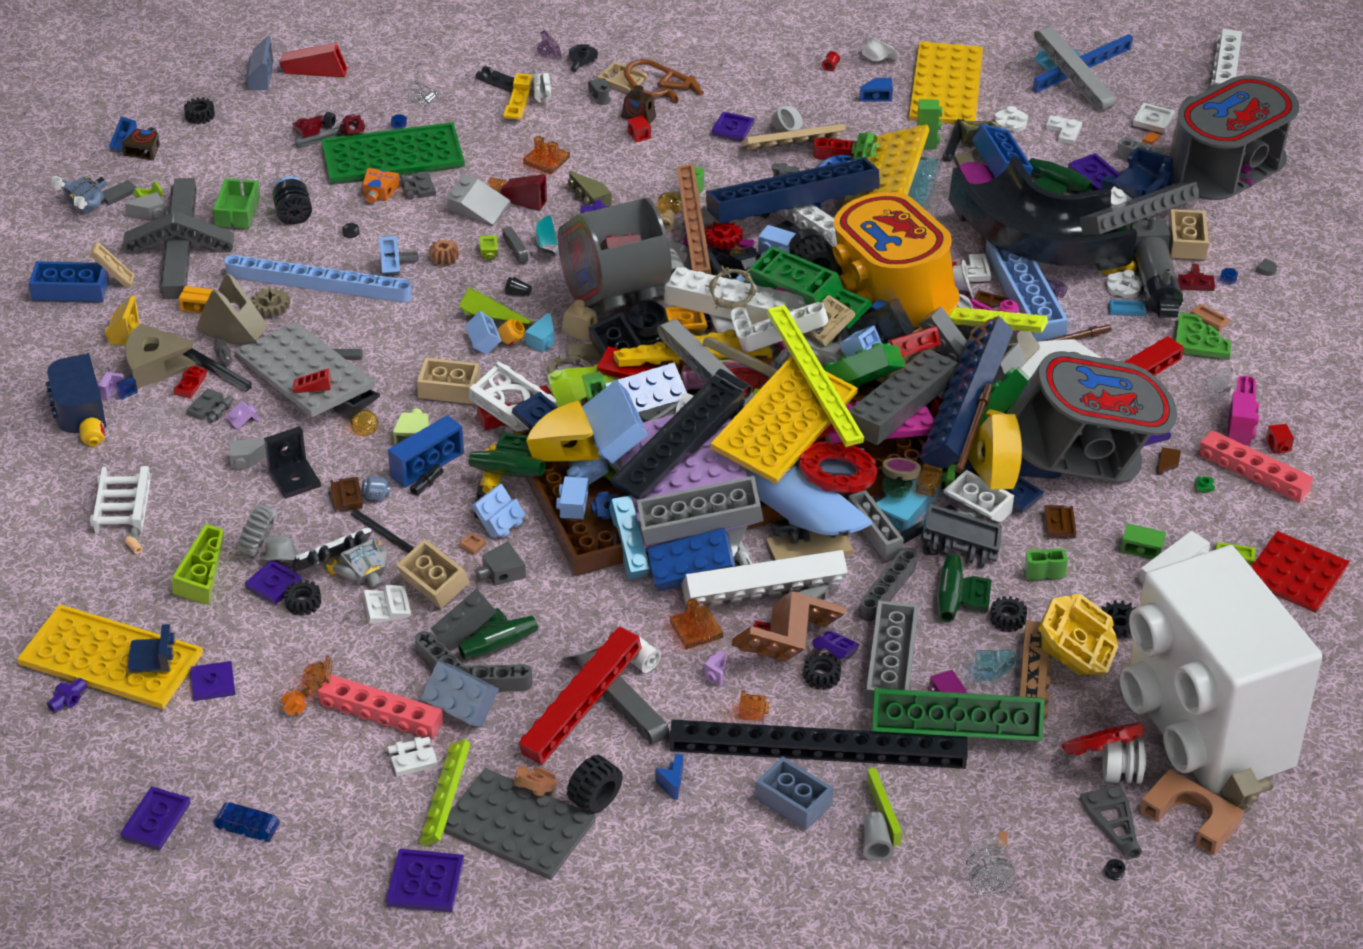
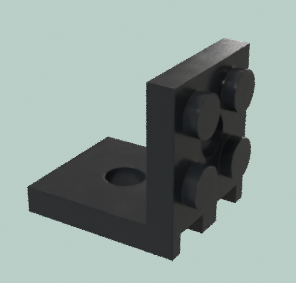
M300 426L264 438L268 471L285 499L321 487L320 480L306 459L303 430ZM294 477L300 478L299 480H291Z

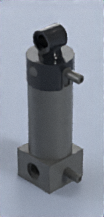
M1151 215L1148 221H1135L1130 225V229L1135 228L1138 233L1132 261L1138 265L1149 309L1156 313L1158 318H1177L1179 307L1183 302V294L1168 250L1170 232L1166 220H1156V217Z

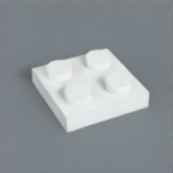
M1143 103L1133 120V126L1164 134L1174 118L1175 111Z

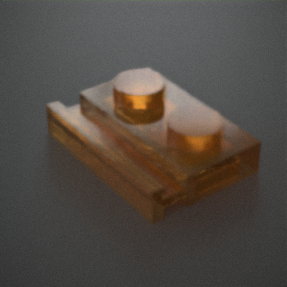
M329 656L325 657L324 662L320 660L315 664L311 663L304 669L301 692L305 697L322 688L324 682L330 683L333 661Z

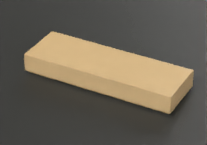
M98 241L93 243L89 255L125 288H130L135 275Z

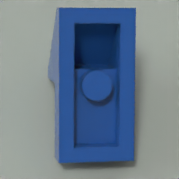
M121 116L109 148L123 152L122 142L137 129V122Z
M675 754L674 762H670L669 769H655L656 783L675 800H678L684 768V754Z

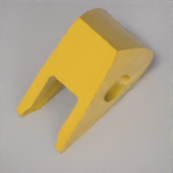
M579 400L560 406L546 414L533 427L526 440L531 456L542 461L597 460L601 457L598 453L599 449L594 444L595 440L592 438V428ZM577 440V444L574 447H563L568 442Z
M992 414L978 428L967 459L990 489H1014L1021 465L1022 442L1016 415ZM983 444H985V458L981 452Z

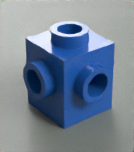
M608 491L597 493V497L592 498L593 502L590 503L592 514H595L596 517H601L602 520L611 519L609 506L612 499L619 498L618 493L609 495Z

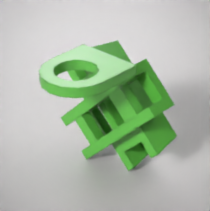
M870 132L859 133L858 140L853 142L851 152L854 154V159L865 157L869 160V156L878 157L875 154V150L880 145L875 144L878 140L876 134Z

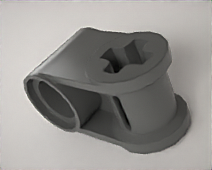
M601 78L588 81L589 92L592 93L591 95L600 105L609 104L611 102L609 97L611 88L606 79Z

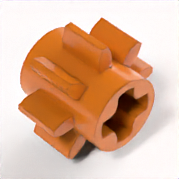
M292 690L291 693L286 691L280 699V702L283 703L281 708L289 715L294 716L296 712L300 715L307 706L304 703L306 697L297 690Z

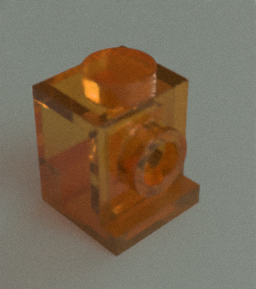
M924 464L916 481L915 493L934 498L941 485L943 469Z
M741 691L739 719L764 721L765 714H769L770 702L766 701V696L745 694L746 691Z

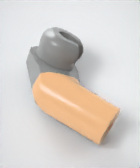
M136 527L132 528L131 532L128 533L125 543L135 554L142 552L143 547L138 543L141 538V530Z

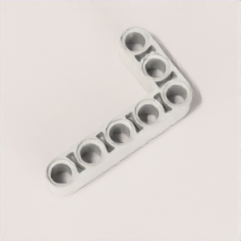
M820 302L790 311L802 334L823 327L829 322L825 307ZM737 307L731 311L730 315L744 352H751L783 341L770 319L752 325L745 307Z

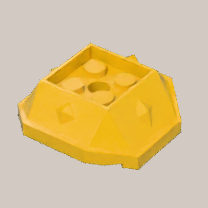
M1080 593L1053 598L1048 603L1038 630L1041 632L1043 650L1077 675L1104 677L1108 673L1118 648L1116 634L1112 628L1114 626L1112 617Z

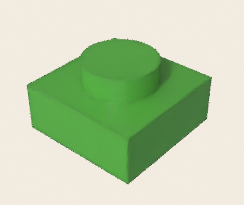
M956 464L949 465L948 470L943 471L942 482H945V489L955 479Z

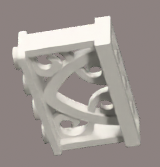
M499 361L485 376L469 388V400L516 432L529 428L512 414V408L516 405L507 406L504 404L505 396L503 393H521L525 401L541 392L555 405L557 402L552 395L545 393L536 384L530 383L522 375L517 374L509 366ZM496 376L504 380V382L500 381V379H498L497 386L493 382V379ZM488 384H490L491 388L483 390Z

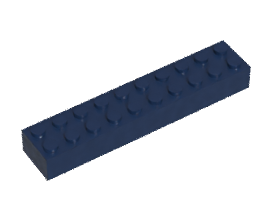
M863 157L706 191L707 211L719 223H729L732 220H744L746 217L761 216L764 213H776L782 209H793L796 206H808L810 203H822L829 199H840L842 196H854L861 192H872L880 188L879 169L867 158Z
M1000 316L988 319L984 324L975 326L970 332L969 340L965 344L964 352L960 356L959 364L954 370V376L949 382V388L944 394V400L938 408L939 412L933 420L934 424L927 434L928 438L922 446V452L919 457L934 472L959 460L978 407L979 395L983 393L985 384L992 385L1014 331Z

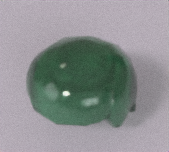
M887 476L883 478L881 489L888 497L899 500L907 497L913 482L912 480H902L901 477L892 479Z

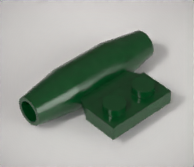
M1036 158L1029 160L1033 167L1031 173L1039 177L1034 183L1046 191L1066 195V190L1085 193L1090 192L1092 189L1093 181L1072 169L1051 161Z
M503 432L496 444V451H472L468 460L470 467L492 474L534 477L542 476L545 471L544 461L530 457L531 453L526 441L527 435Z
M954 554L946 557L939 576L937 605L939 618L944 622H951L955 619L960 603L968 607L967 609L987 613L989 609L992 579L973 575L972 577L963 578L961 558Z
M496 608L497 612L474 631L470 638L458 645L459 653L466 660L489 655L514 645L538 630L535 618L531 615L507 621V617L502 611Z

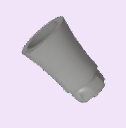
M870 812L865 816L863 854L870 861H885L894 853L887 822L881 812Z

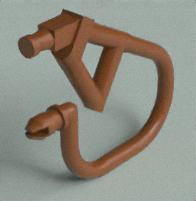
M635 60L630 62L624 69V76L633 89L637 85L630 76V70L633 67L649 65L665 72L666 74L659 80L657 85L660 88L665 87L666 89L657 92L644 91V93L651 94L653 98L667 94L672 102L678 103L679 97L670 88L687 90L691 88L699 96L704 94L694 76L690 75L688 77L653 60ZM673 76L683 82H673L668 80Z

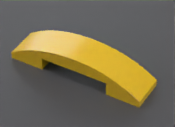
M516 73L509 104L506 105L503 118L517 120L522 118L530 94L532 74Z

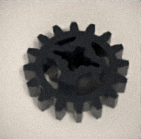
M1114 600L1112 605L1107 602L1106 607H1101L1104 612L1112 617L1114 624L1112 628L1117 638L1120 635L1128 638V634H1131L1129 617L1131 611L1137 608H1132L1131 602L1126 605L1124 600L1121 603H1117Z

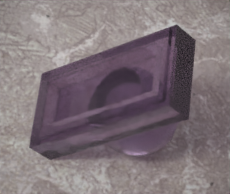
M547 31L540 32L542 41L536 47L537 53L540 56H548L551 53L557 60L562 59L559 45Z

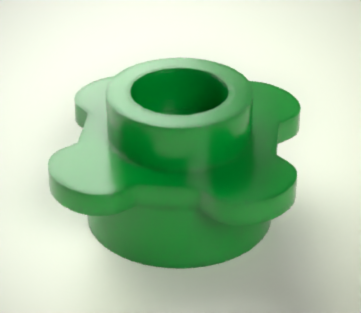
M1212 477L1195 478L1197 483L1196 489L1199 492L1209 493L1215 490Z

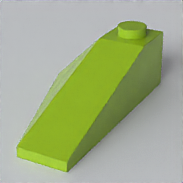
M469 287L459 305L463 309L462 312L470 317L481 311L493 319L505 321L516 319L523 324H534V321Z
M597 367L566 368L555 370L548 374L547 377L554 398L557 401V407L578 400L582 403L581 399L586 397L582 375L597 372ZM602 374L605 384L621 379Z

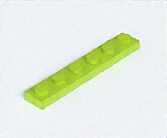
M466 738L453 742L448 747L446 759L442 765L443 768L432 797L431 806L422 828L419 843L423 846H429L441 841L471 745Z

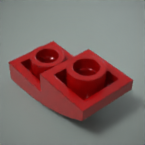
M190 366L182 373V381L174 387V395L192 398L204 381L207 370L198 366Z

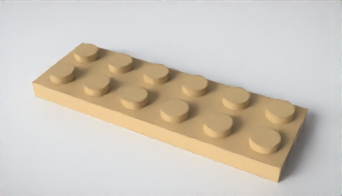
M845 124L752 136L741 141L742 148L747 147V150H753L760 147V145H763V148L773 147L777 143L780 146L788 145L793 141L803 143L810 138L812 141L817 138H825V136L829 139L837 138L846 130Z

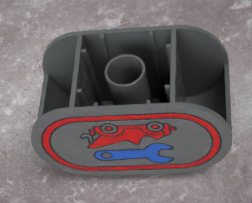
M1260 76L1233 77L1219 85H1211L1205 92L1195 97H1187L1178 110L1169 156L1173 157V183L1197 181L1199 198L1223 200L1250 187L1246 182L1240 181L1239 177L1243 180L1253 179V186L1284 168L1287 161V154L1284 148L1290 123L1299 112L1300 106L1297 97L1284 85ZM1249 166L1251 168L1250 173H1242L1240 171L1241 167Z
M648 197L577 214L558 229V250L568 289L575 301L583 300L585 307H594L596 315L616 311L617 308L626 305L625 299L627 298L630 307L637 302L651 301L650 299L660 296L658 288L670 281L672 262L666 230L655 204ZM628 233L641 235V241L601 250L600 244L609 235H616L617 237Z
M1066 351L1053 352L1041 361L1006 413L1016 415L1021 435L1022 457L1034 466L1053 472L1120 483L1134 479L1139 473L1142 466L1141 449L1152 435L1159 436L1168 433L1177 420V409L1172 395L1160 380L1145 369L1134 364L1114 361L1111 358H1098L1082 355L1078 352Z

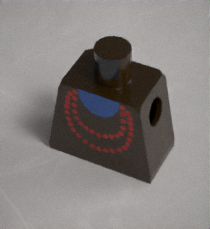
M636 85L624 98L621 117L631 119L643 115L648 123L651 124L656 118L653 96L644 93L643 86Z
M149 127L147 130L135 129L122 142L124 156L152 161L155 159L160 146L159 134L153 127Z

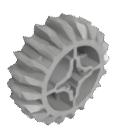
M259 504L253 509L241 532L238 550L253 557L259 553L276 518L275 510L263 504Z

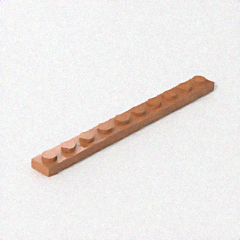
M694 164L677 166L692 271H701L712 275Z

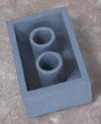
M437 661L421 700L442 709L470 725L482 727L499 688L449 663Z
M782 756L756 781L755 799L807 830L833 805L834 788Z

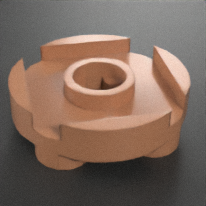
M520 766L516 769L514 777L515 786L533 790L532 792L538 796H544L546 792H552L556 789L558 778L555 780V775L552 772L535 766L534 770H527L528 766Z

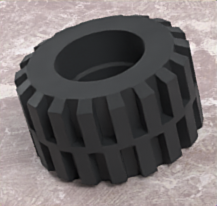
M812 237L811 240L806 239L803 244L802 242L799 243V247L794 249L795 254L793 255L810 262L822 257L817 265L836 273L839 272L838 267L840 265L834 257L833 247L826 239Z
M593 755L581 763L574 771L567 785V796L588 814L599 813L617 796L622 785L623 773L603 756Z

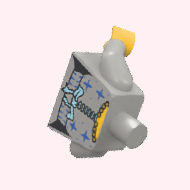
M373 538L341 553L339 563L334 559L332 560L333 565L326 564L327 572L332 575L336 573L351 581H355L358 585L368 581L371 587L375 589L383 584L379 576L383 574L384 568L387 565L388 552L381 546L380 541L376 542Z

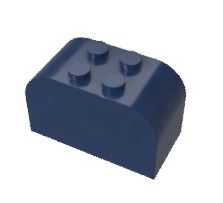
M87 353L54 361L47 369L49 381L45 383L49 393L48 398L50 407H52L53 419L57 418L59 427L65 432L80 433V424L85 419L92 417L102 421L104 428L107 427L90 354Z

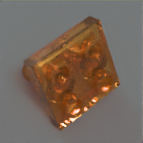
M536 136L534 137V149L523 158V164L552 175L570 158V152L558 148L557 142L551 141L547 144L544 142V137Z
M689 599L686 602L687 612L670 617V623L685 649L723 638V631L708 606L699 608V603L696 599Z

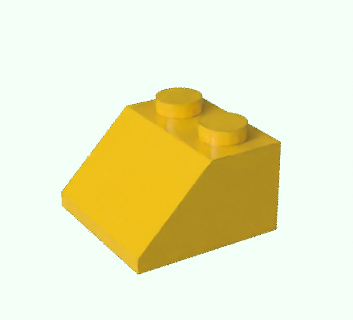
M130 296L116 308L114 315H111L109 327L107 326L105 329V336L108 337L109 344L126 345L129 335L139 325L140 321L135 296Z

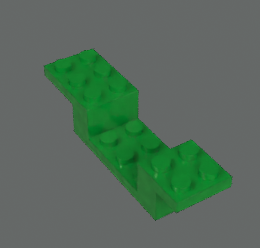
M771 246L749 268L750 277L754 284L773 289L779 286L802 296L806 306L816 302L821 303L830 295L855 312V317L844 327L846 329H849L872 306L869 299L843 289L838 273L774 246ZM747 279L743 281L744 283H750Z

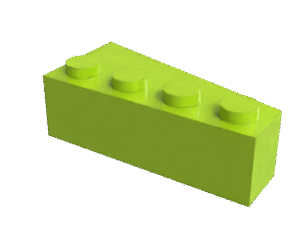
M209 524L204 525L172 577V594L209 605L224 546V529Z

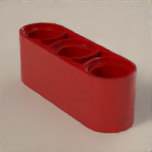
M817 138L814 140L813 156L816 159L826 160L838 155L853 156L854 159V154L851 153L854 141Z

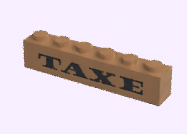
M1026 620L1019 696L1045 698V703L1048 704L1049 691H1046V688L1050 687L1051 676H1047V673L1051 672L1052 661H1048V658L1051 659L1052 656L1042 648L1041 632L1038 630L1040 622ZM1044 706V719H1047L1048 706Z

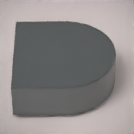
M1266 258L1256 267V272L1265 276L1275 275L1277 271L1276 263Z

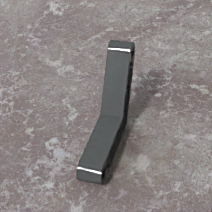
M172 212L125 232L122 244L123 250L126 253L132 254L178 236L222 253L232 251L234 234L229 230L186 214Z
M422 631L415 636L417 655L433 670L437 661L449 663L499 688L498 692L526 691L533 685L532 669L528 665L465 666L432 633Z

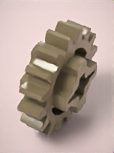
M268 287L266 290L262 288L261 292H255L251 300L261 315L264 314V318L268 315L273 318L275 314L281 316L280 313H286V309H290L291 304L288 292H284V289L278 290L277 287L274 289Z

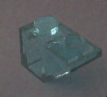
M976 650V681H998L1016 667L1017 650Z

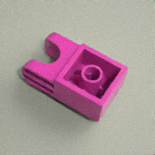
M1240 376L1238 378L1236 392L1233 391L1228 416V438L1248 446L1251 444V439L1255 440L1256 428L1254 427L1255 425L1258 426L1259 414H1256L1259 410V402H1256V380L1253 377Z

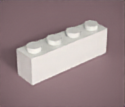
M1193 531L1189 532L1144 565L1140 570L1139 582L1143 584L1144 576L1148 571L1209 552L1210 542Z

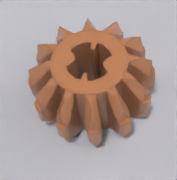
M446 238L444 240L438 239V242L434 241L429 249L431 262H435L436 265L441 263L442 267L444 264L450 266V263H456V259L459 256L457 243H453V240L448 241Z

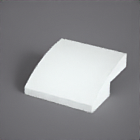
M385 585L384 591L364 590L362 596L368 624L406 619L411 616L405 586Z

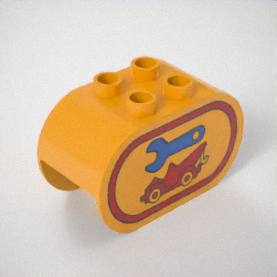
M899 192L873 193L852 200L837 212L834 218L837 245L833 247V254L837 263L841 266L842 275L839 276L843 289L869 299L872 305L878 299L890 302L898 298L914 328L920 327L919 323L927 314L939 307H942L947 315L957 307L960 296L954 281L950 252L951 234L914 199Z

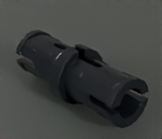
M435 464L427 473L421 474L420 479L410 486L411 493L419 496L428 486L431 487L434 481L444 473L443 468L439 464Z

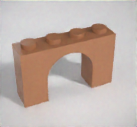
M1169 769L1142 798L1140 812L1156 822H1159L1172 807L1179 804H1191L1204 810L1209 819L1198 830L1195 844L1213 855L1241 825L1244 810L1172 769Z

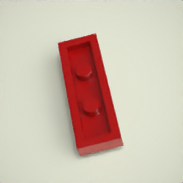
M937 326L888 340V343H891V345L899 346L902 357L941 345Z

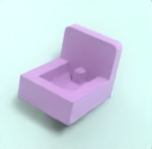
M105 373L103 379L98 383L101 399L108 400L114 388L125 390L126 383L123 374Z
M242 400L226 415L228 420L237 429L243 426L251 417L256 421L260 419L256 414L257 409L251 403L247 405Z
M719 650L715 655L710 656L704 664V677L710 683H715L719 686L723 684L722 670L726 667V653Z

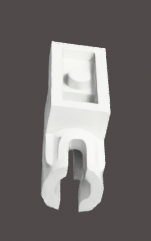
M535 73L533 75L534 98L540 103L541 98H545V101L548 102L551 98L549 74Z

